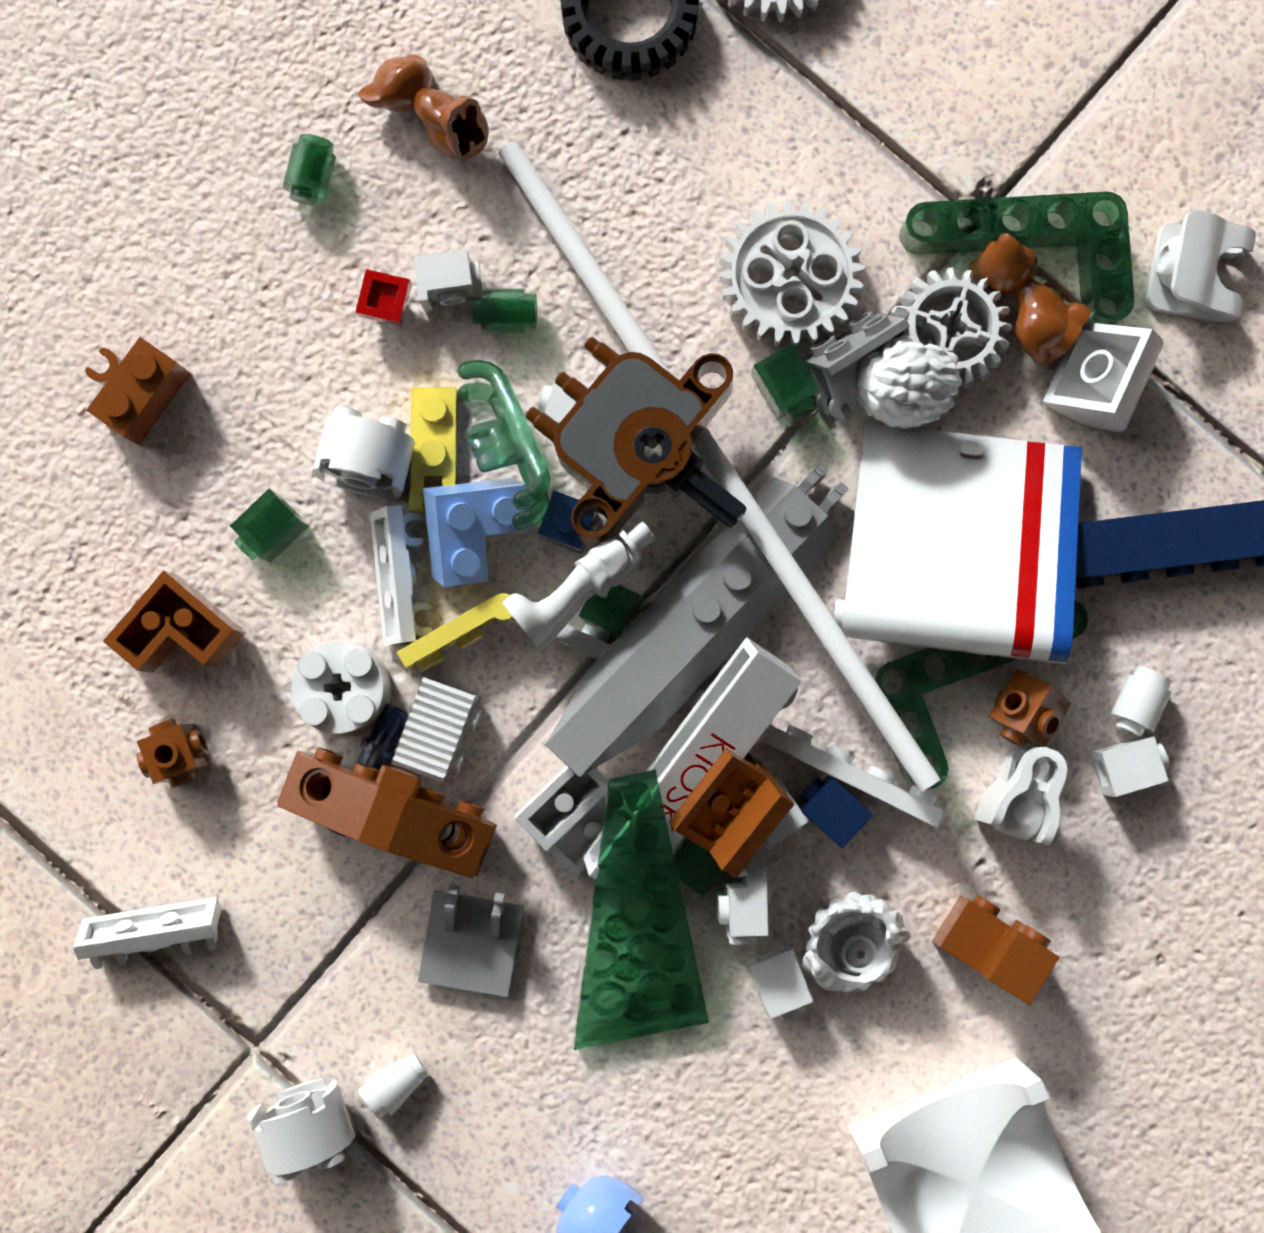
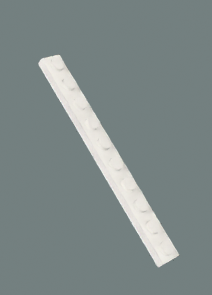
M586 623L582 631L567 624L555 638L596 660L611 646L606 643L610 635ZM707 684L704 691L697 689L685 704L694 707L710 685ZM790 724L786 732L770 725L768 734L762 742L927 824L938 827L945 811L934 806L937 799L936 796L926 791L920 792L918 787L913 785L909 793L893 786L895 776L873 765L870 766L868 772H865L851 765L855 756L833 745H830L827 752L810 744L814 736Z

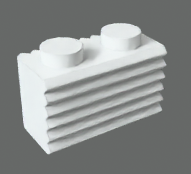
M423 677L391 764L442 783L448 781L450 774L458 776L467 753L466 750L460 749L465 732L474 733L482 713V708L476 706L479 696Z

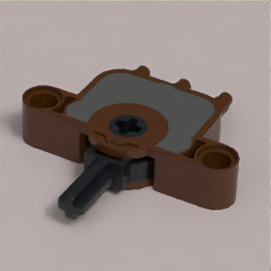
M590 337L584 344L585 349L606 368L589 388L565 372H560L557 375L555 384L562 388L563 392L576 402L560 423H557L545 412L542 413L535 407H531L525 414L526 419L533 424V427L554 443L560 465L565 471L588 489L572 511L571 521L577 538L589 547H596L605 540L613 539L617 534L616 532L625 525L644 502V493L660 494L666 491L676 499L684 492L727 527H734L744 516L747 510L746 506L701 471L703 460L692 452V439L698 437L727 402L732 393L733 368L731 363L720 354H705L698 358L683 377L678 380L657 362L642 353L628 352L619 355L604 342H599L596 338ZM717 373L725 381L717 388H707L703 386L700 379L705 374ZM658 444L661 445V456L653 453L648 458L646 457V446L654 449ZM591 513H600L606 517L607 522L600 531L588 532L582 528L584 518Z

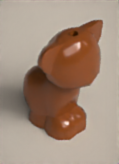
M411 54L406 57H393L385 60L378 68L373 82L360 89L358 93L360 99L370 107L377 109L386 108L393 112H408L414 109L416 115L425 126L430 144L437 152L446 157L471 158L483 151L488 142L489 126L478 101L466 96H460L455 99L446 92L431 89L433 74L427 66L426 60L418 55Z
M1004 233L999 236L998 240L986 245L979 258L969 263V270L973 273L972 278L978 283L981 279L987 278V287L992 291H1001V295H1015L1018 304V317L1015 323L1014 334L1017 341L1039 365H1047L1060 358L1073 346L1082 331V327L1088 320L1091 310L1082 303L1073 302L1066 305L1051 289L1034 280L1038 262L1035 252L1020 244L1008 233Z

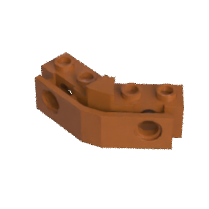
M317 747L315 754L297 750L278 798L277 807L380 850L472 879L474 876L478 877L497 824L483 816L485 808L464 800H459L457 807L444 803L445 795L420 786L422 781L420 778L399 768L382 765L379 771L370 766L356 763L353 769L341 764L344 756L331 750Z

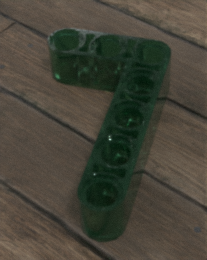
M1104 191L922 202L910 209L900 227V242L907 251L913 254L983 251L988 243L998 240L999 236L1004 233H1008L1020 244L1028 248L1077 245L1081 303L1091 310V314L1086 322L1117 325L1131 313L1134 307L1128 210L1125 201L1114 192ZM1093 211L1105 213L1109 220V226L1098 224L1093 217ZM1055 213L1061 216L1064 220L1065 228L1060 229L1052 226L1048 221L1047 214ZM1013 216L1020 223L1021 230L1011 231L1006 228L1002 217ZM966 218L971 220L976 226L977 233L968 234L963 232L958 227L957 219ZM915 221L926 222L931 227L933 234L930 236L917 234L913 229L912 223ZM1096 254H1103L1111 260L1113 266L1111 271L1104 270L1098 265ZM1100 298H1107L1114 303L1116 308L1115 315H1108L1101 309L1099 304Z
M1077 600L1074 602L1072 639L1083 634L1089 620L1085 607ZM923 648L882 663L871 672L872 677L898 716L900 717L905 712H910L918 720V730L912 737L924 755L931 758L934 763V770L941 779L927 788V790L937 788L943 784L949 769L947 759L922 694L1017 660L1016 658L986 655L984 661L977 664L969 658L967 652ZM931 654L938 655L943 660L945 666L943 675L937 680L930 678L924 669L925 660ZM889 669L895 670L902 677V688L895 695L886 693L881 685L882 676ZM893 751L902 777L911 786L917 787Z

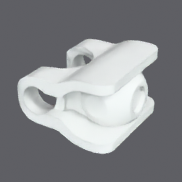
M1203 210L1189 212L1185 215L1182 225L1167 223L1162 226L1157 235L1147 287L1146 303L1148 307L1162 313L1187 316L1212 323H1227L1240 319L1244 300L1240 294L1225 288L1220 282L1217 274V263L1219 257L1230 259L1242 257L1249 252H1253L1256 232L1250 227L1227 221L1218 215Z
M1024 746V748L1016 747L1009 751L1003 761L996 781L985 790L979 801L975 820L992 825L995 830L1023 841L1030 840L1049 846L1055 837L1061 816L1059 797L1068 771L1064 757L1059 752L1047 747L1033 748ZM1019 758H1021V760L1019 761L1018 766H1017V768H1016V763H1017V761L1019 760ZM1048 760L1052 762L1054 767L1053 775L1049 780L1050 764ZM1035 763V764H1036V772H1035L1034 775H1033L1032 769H1033V764Z

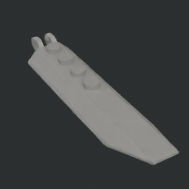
M821 463L798 487L774 477L754 498L805 575L840 539V535L827 513L849 490L841 482L829 491L819 506L806 495L812 488L817 487L822 482L828 471ZM741 520L732 528L726 527L589 669L545 744L579 778L658 731L789 593Z

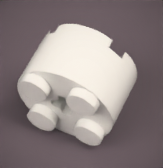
M338 406L335 407L334 414L326 418L312 473L322 481L325 480L326 473L337 478L335 487L349 492L385 498L387 490H393L394 498H398L403 493L415 441L405 433L407 424L403 421L391 417H381L378 422L362 418V414L355 409Z
M344 641L326 642L303 654L298 661L291 681L293 703L302 720L312 727L327 733H354L366 729L381 716L391 698L392 685L390 674L379 657L363 646ZM340 676L344 682L351 684V690L343 693L342 700L340 694L334 693L333 690L334 684L340 682Z
M325 1078L287 1088L276 1094L278 1102L275 1105L266 1109L264 1102H261L247 1116L265 1170L271 1175L275 1184L287 1182L299 1175L301 1170L317 1165L319 1170H324L339 1164L345 1159L343 1149L355 1138V1131L340 1088L334 1079H332L328 1087Z

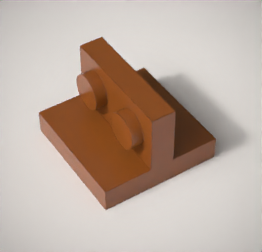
M726 748L669 820V823L674 831L710 851L721 870L737 878L795 804L761 760L750 753H747L742 758Z

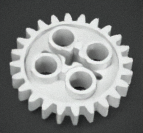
M786 199L783 211L778 213L770 202L767 203L766 217L762 218L754 210L750 212L749 220L751 227L741 222L736 224L735 231L740 239L727 237L725 247L733 254H721L719 264L730 270L719 273L718 282L731 286L722 292L721 298L725 301H736L730 308L729 315L731 317L742 313L745 315L741 327L743 331L750 328L753 324L759 327L757 340L760 341L767 332L773 333L774 346L778 347L784 335L789 336L792 347L796 348L800 335L805 334L807 340L812 345L817 340L818 329L826 336L832 335L834 328L831 320L841 325L846 323L848 316L842 308L848 310L855 309L858 301L849 293H861L864 283L853 279V277L862 275L865 265L852 263V261L860 255L862 249L861 247L847 246L854 232L850 230L839 234L837 229L842 219L840 216L829 223L824 220L826 207H821L815 215L809 214V201L805 200L800 211H793L790 199ZM787 234L793 235L799 240L801 247L793 251L785 250L778 243V238ZM762 247L768 248L773 257L763 254L760 249ZM816 264H826L833 270L834 277L826 281L820 280L814 276L811 267ZM755 267H762L770 273L771 280L764 284H757L749 278L748 271ZM793 268H796L800 271L798 278L792 276L787 280L783 277L784 270L791 271ZM809 290L819 293L822 299L819 301L815 300ZM785 297H797L804 303L805 310L797 314L789 313L783 308L781 301Z

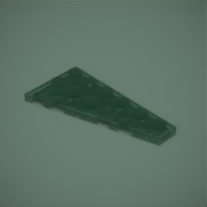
M656 769L608 780L574 1033V1050L709 1023Z

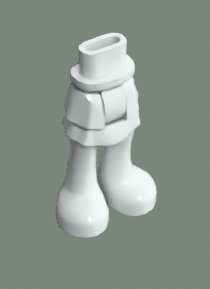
M643 521L627 534L623 529H619L616 532L617 538L605 540L591 549L588 555L574 563L576 568L549 597L540 602H531L523 595L514 593L502 602L540 651L555 640L560 631L569 623L588 599L595 594L605 598L612 586L617 587L641 561L643 557L640 551L655 540L653 533Z

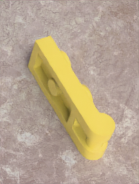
M411 387V437L415 441V446L411 458L410 512L425 513L423 488H426V479H442V486L457 484L458 390L456 387Z
M507 593L497 594L397 651L404 667L413 669L418 666L420 672L425 671L444 660L441 652L457 643L459 648L463 649L481 639L484 635L480 629L494 621L499 620L505 623L514 621L515 619L502 603L510 595Z

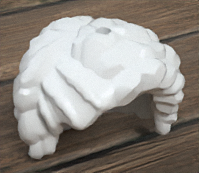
M907 335L891 338L858 359L857 401L864 407L868 416H873L875 420L884 422L892 428L896 426L902 429L918 428L923 423L939 420L941 413L949 411L954 406L955 402L951 396L958 394L957 386L962 384L956 367L958 357L952 352L944 351L940 346L932 344L924 346L922 343L913 342Z
M849 892L844 899L836 898L831 900L828 909L822 908L816 912L815 922L808 929L811 938L805 946L807 952L803 957L802 967L808 973H812L816 982L826 990H843L844 992H853L855 989L866 990L872 982H882L895 969L899 951L901 950L900 944L910 940V930L905 927L902 915L883 899H876L873 894L861 896L859 893ZM860 951L865 952V957L863 959L858 958V953Z

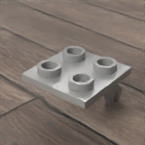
M869 311L853 319L848 324L850 330L837 338L834 335L828 336L810 348L812 354L804 358L802 362L806 368L811 369L819 393L816 398V406L822 414L832 415V417L839 421H845L846 418L841 411L844 403L851 413H857V360L910 327L906 318L879 313L873 314L872 311ZM832 398L828 407L827 401Z
M450 884L447 892L434 890L418 982L508 998L524 905L505 902V894L498 892L495 893L494 900L460 895L459 886Z

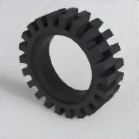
M561 0L563 27L565 34H568L571 48L573 51L578 49L579 58L584 64L587 65L590 61L593 62L595 72L603 75L606 69L611 70L612 79L622 80L623 73H631V81L641 80V72L648 71L651 78L660 73L661 65L665 64L667 69L676 64L677 54L681 56L685 54L688 49L689 39L693 40L696 31L699 0H670L671 11L663 28L652 37L632 43L612 39L597 28L589 13L588 6L590 0Z

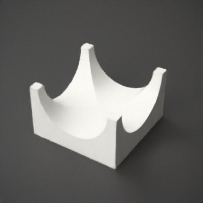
M1017 1057L848 1126L891 1233H1101L1072 1179L1055 1139L1045 1107V1101L1050 1099L1045 1085Z

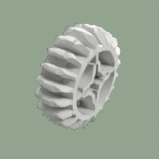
M953 267L945 271L943 280L935 270H932L927 275V283L916 278L911 283L912 292L903 290L898 297L903 306H894L891 316L906 318L910 327L896 336L907 335L913 342L921 343L917 336V327L920 328L919 333L928 336L932 340L933 345L940 346L947 352H952L955 347L969 349L971 345L981 348L977 356L963 362H958L956 365L962 380L961 385L964 388H969L974 383V376L981 381L986 379L990 374L988 367L997 368L1002 362L998 353L1006 352L1009 349L1010 343L1001 336L1008 335L1012 331V325L999 321L1009 314V307L1001 306L996 308L995 303L1001 297V291H993L988 295L984 291L988 286L987 278L981 279L975 285L971 283L973 277L971 270H966L960 280H957ZM942 297L953 298L946 311L930 310L929 313L918 310L930 300ZM967 305L979 316L983 331H981L980 325L975 324L969 319ZM955 313L952 323L954 324L953 331L956 334L946 344L948 335H946L947 327L944 325Z

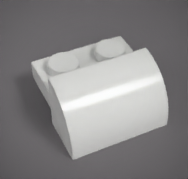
M564 766L513 817L545 851L548 850L576 878L586 868L582 855L626 797L598 767L579 778L569 767Z

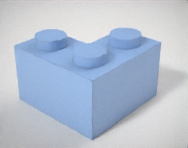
M513 478L423 488L432 578L443 587L489 581L485 536L529 530L525 484Z

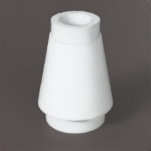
M412 1053L407 1058L405 1057L366 1077V1083L358 1091L373 1114L380 1120L387 1113L392 1116L423 1082L422 1080L429 1076V1073L418 1057Z

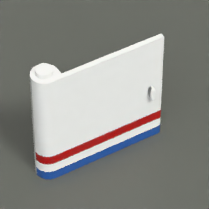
M865 423L845 599L835 600L833 618L845 636L853 639L1066 665L1070 656L1073 638L1082 447L914 428H892L887 425Z

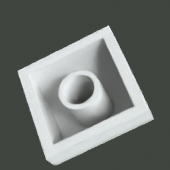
M1086 322L1076 342L1063 355L1043 403L1057 413L1092 428L1111 432L1126 430L1163 348L1162 338L1153 329Z

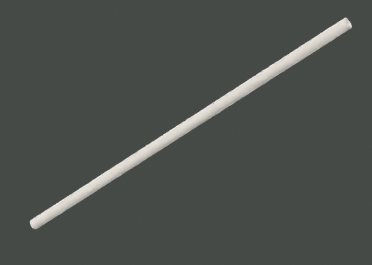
M513 141L506 144L499 152L500 157L629 352L642 353L650 357L670 373L518 142ZM705 427L696 439H692L693 449L703 460V464L715 482L746 506L747 510L741 519L742 523L920 792L931 787L941 780L708 428Z

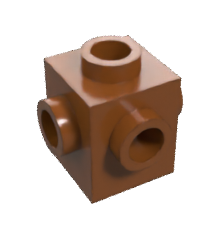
M1016 669L1005 689L997 696L994 707L988 717L1002 727L999 735L1014 745L1024 748L1028 742L1036 747H1046L1049 740L1059 731L1062 719L1072 703L1053 686Z
M170 719L149 727L148 730L151 736L137 741L140 752L136 755L139 768L146 778H151L153 784L168 782L172 789L196 780L195 772L210 766L207 758L209 754L207 742L202 732L196 729L195 724L177 725L175 719ZM165 745L169 746L173 751L171 761L169 760Z

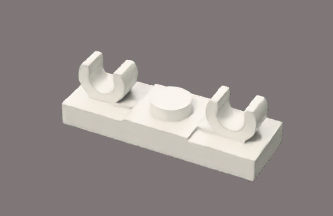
M402 505L385 506L370 513L384 647L415 642L416 638L423 637L432 632V627L421 628L417 626L414 620L417 612L430 610V604L426 602L412 604L411 596H413V587L416 582V572L414 565L409 559V550H406L423 544V538H410L405 532L406 524L420 521L421 518L419 514L413 512L403 515Z
M218 897L84 918L73 945L77 960L90 958L91 965L97 970L102 968L105 955L113 954L116 956L119 966L125 965L129 953L153 952L181 943L182 951L188 955L192 954L194 941L202 939L207 942L210 951L215 950L219 935L217 926L221 913Z

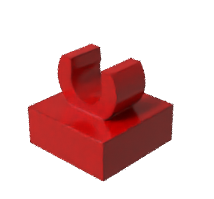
M366 269L355 313L358 317L402 327L412 287L411 280Z

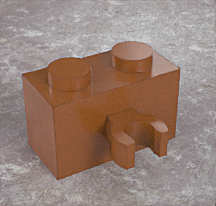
M141 337L137 339L123 360L111 350L101 348L98 352L109 360V368L104 373H98L90 367L85 369V373L89 378L104 385L86 411L137 445L141 444L191 374L176 361Z

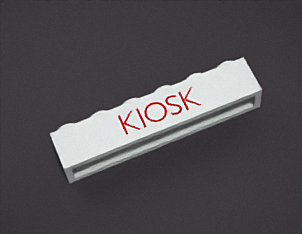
M745 638L582 855L590 877L632 902H635L643 890L646 891L652 887L658 877L661 866L670 855L676 854L681 849L686 837L674 831L669 820L726 748L744 758L753 746L759 745L765 739L770 723L779 711L787 708L794 701L798 692V686L802 681L789 665L749 638Z

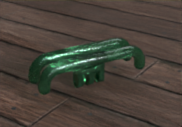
M484 360L463 362L457 369L460 378L464 380L482 378L489 381L490 384L483 382L464 384L458 390L459 398L465 402L472 400L486 401L490 404L496 416L494 420L468 427L464 431L467 442L471 443L470 449L473 456L477 458L476 463L481 472H489L514 464L517 465L526 489L515 493L512 502L517 509L525 510L514 514L512 524L518 530L528 529L538 524L547 514L550 504L548 491L551 484L549 470L504 371L492 362Z

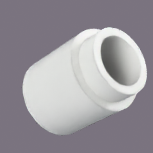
M1137 666L1134 674L1127 676L1110 715L1118 719L1115 726L1137 737H1142L1144 731L1154 733L1172 694L1168 690L1172 680L1154 670Z

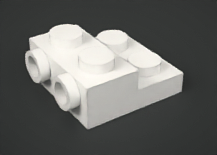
M766 841L738 875L742 879H724V891H716V916L719 919V924H725L726 937L729 938V944H756L757 936H768Z

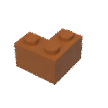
M163 570L103 642L137 671L154 673L178 644L202 665L218 667L246 632L179 575Z
M960 895L932 942L1030 1006L1060 958L1047 949L1051 940L1018 920H1015L1012 927L997 918L1001 909L979 895H976L973 902Z

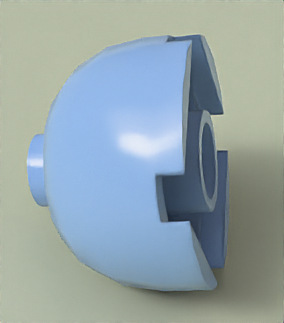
M605 1175L591 1178L581 1188L573 1183L556 1206L563 1212L556 1227L557 1233H620L634 1214L626 1207L631 1200L640 1205L644 1196L622 1180Z

